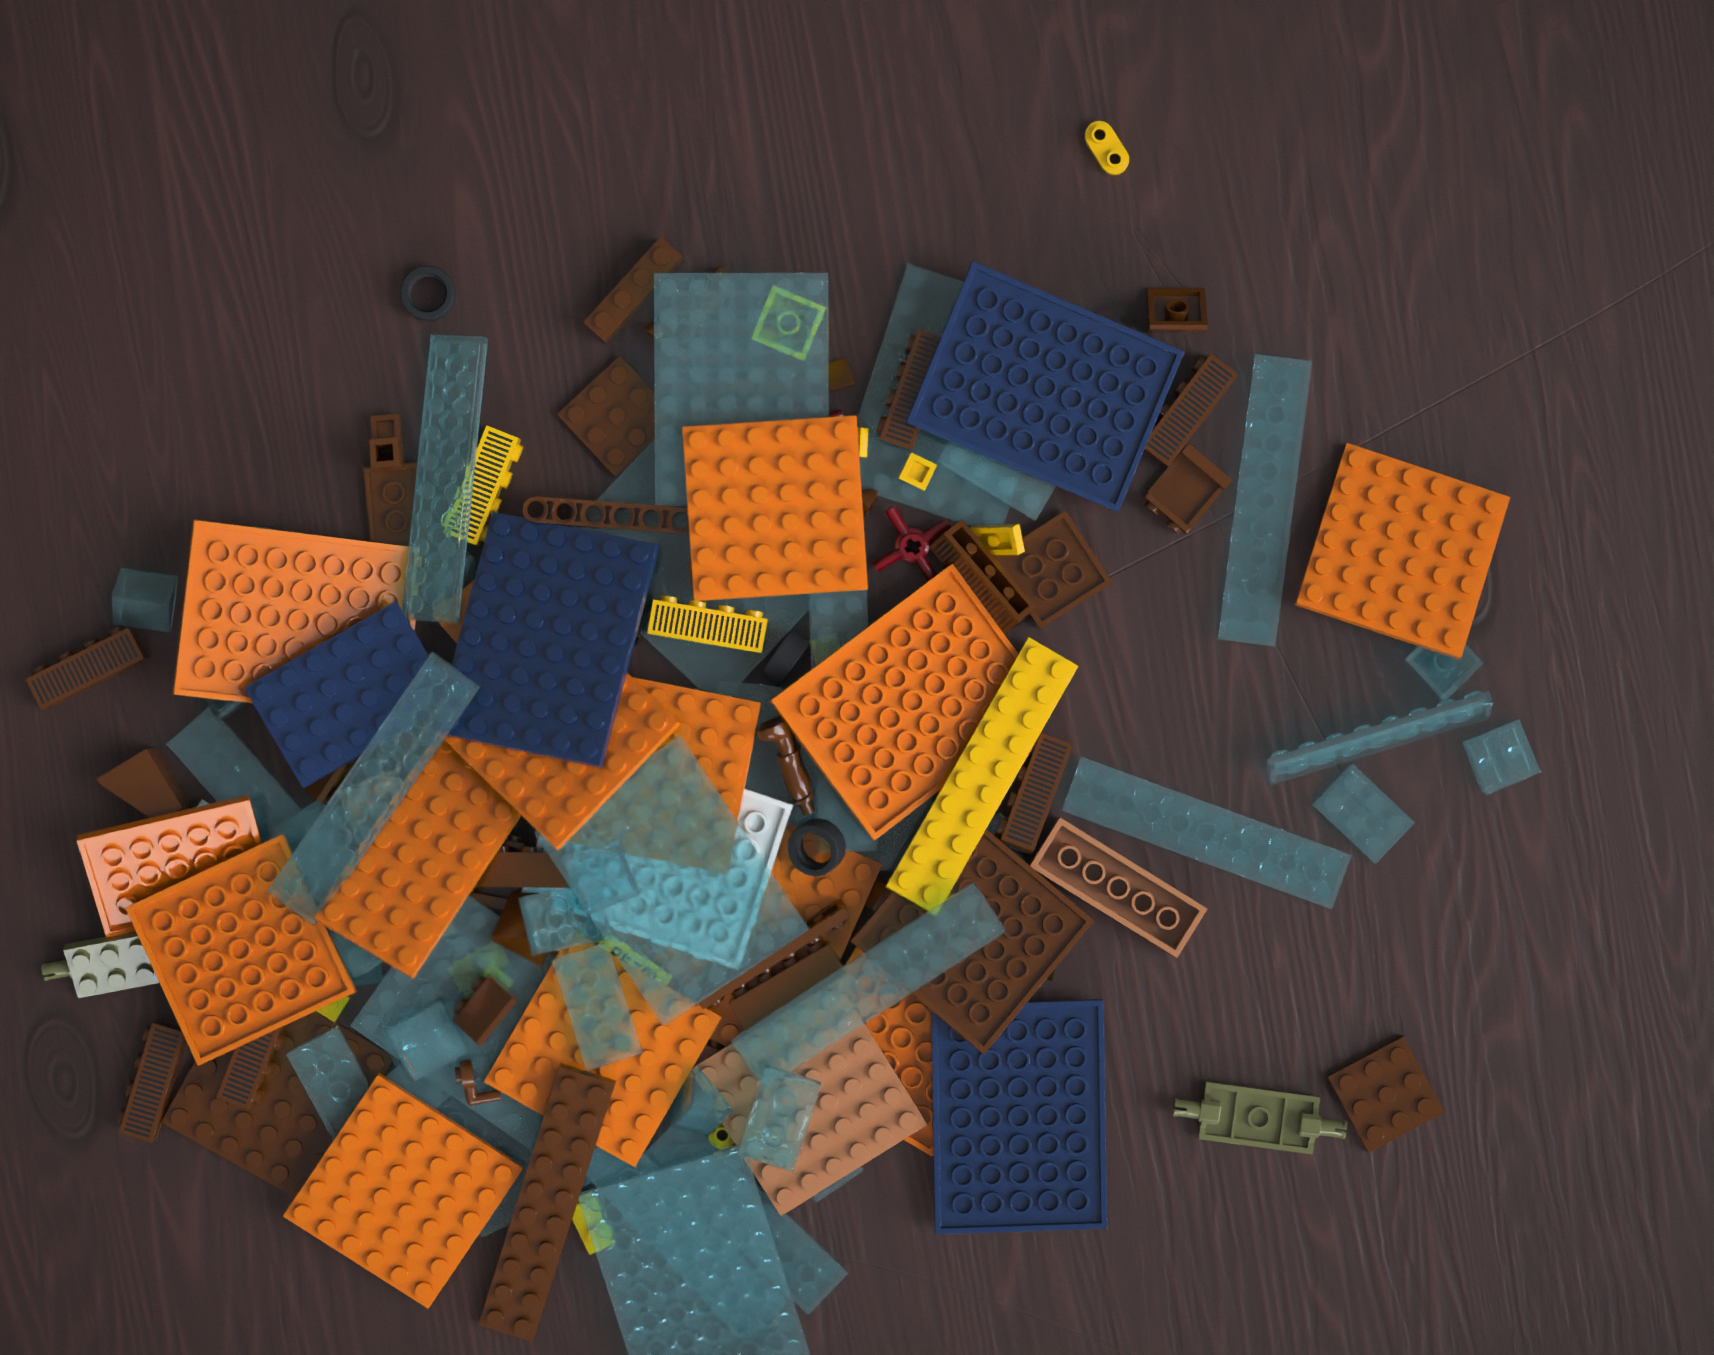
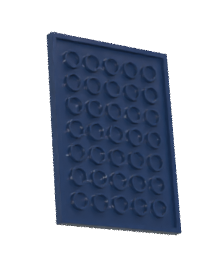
M972 261L905 423L1115 512H1119L1184 351Z
M492 512L434 732L442 736L602 769L659 546L655 543L558 524L535 523L526 518Z
M1104 1000L1028 1001L985 1054L980 1053L930 1010L934 1233L965 1234L1107 1229Z

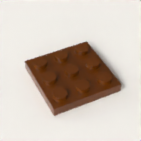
M621 356L612 362L557 414L616 478L679 420Z
M1066 510L1022 538L1025 552L1019 555L994 556L1036 606L1029 614L1039 629H1042L1113 583Z
M1403 1035L1327 1075L1368 1153L1445 1113Z

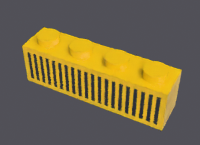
M486 425L444 533L480 546L481 541L485 542L492 512L498 513L502 500L498 498L502 488L507 489L513 475V473L509 472L513 461L518 462L522 453L523 446L519 445L521 439Z
M661 595L660 600L653 599L647 634L758 653L763 652L768 619L762 618L763 612L746 610L745 615L734 613L735 607L717 605V610L705 608L706 603L689 600L688 605L677 604L678 598Z

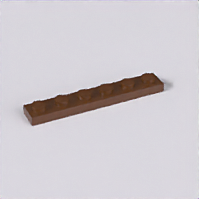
M841 899L742 960L738 970L729 968L694 990L697 1002L702 1009L718 1005L722 1002L725 995L733 990L737 991L746 987L749 980L757 975L763 976L770 972L773 965L781 960L791 959L797 954V950L803 946L815 944L821 939L822 934L830 929L836 930L842 927L850 916Z

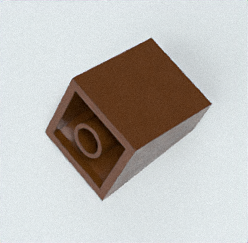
M157 748L145 749L97 778L99 784L149 818L192 807Z

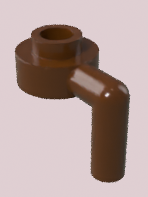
M471 1059L459 1060L460 1066L455 1067L457 1084H463L468 1105L501 1101L499 1090L476 1093Z

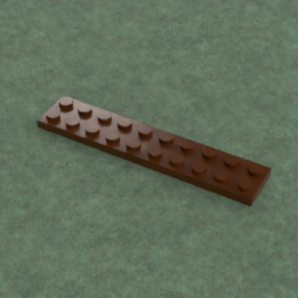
M562 1063L560 1064L478 1325L530 1342L534 1341L616 1080Z

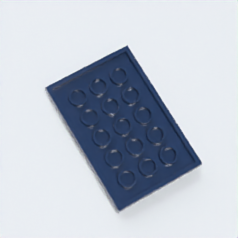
M397 601L247 685L244 689L304 789L438 712L446 684Z

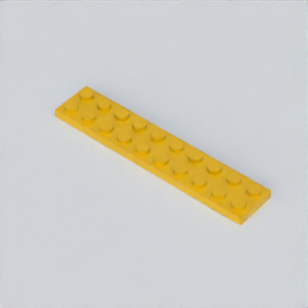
M1030 637L1027 638L885 886L886 888L937 916L1077 670L1078 666Z

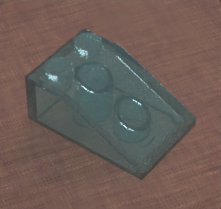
M766 1065L741 1137L737 1155L793 1172L821 1082Z

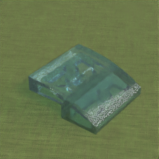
M1520 719L1462 742L1483 795L1490 794L1541 772Z
M441 1001L435 1002L414 1016L407 1017L385 1031L413 1082L468 1052Z

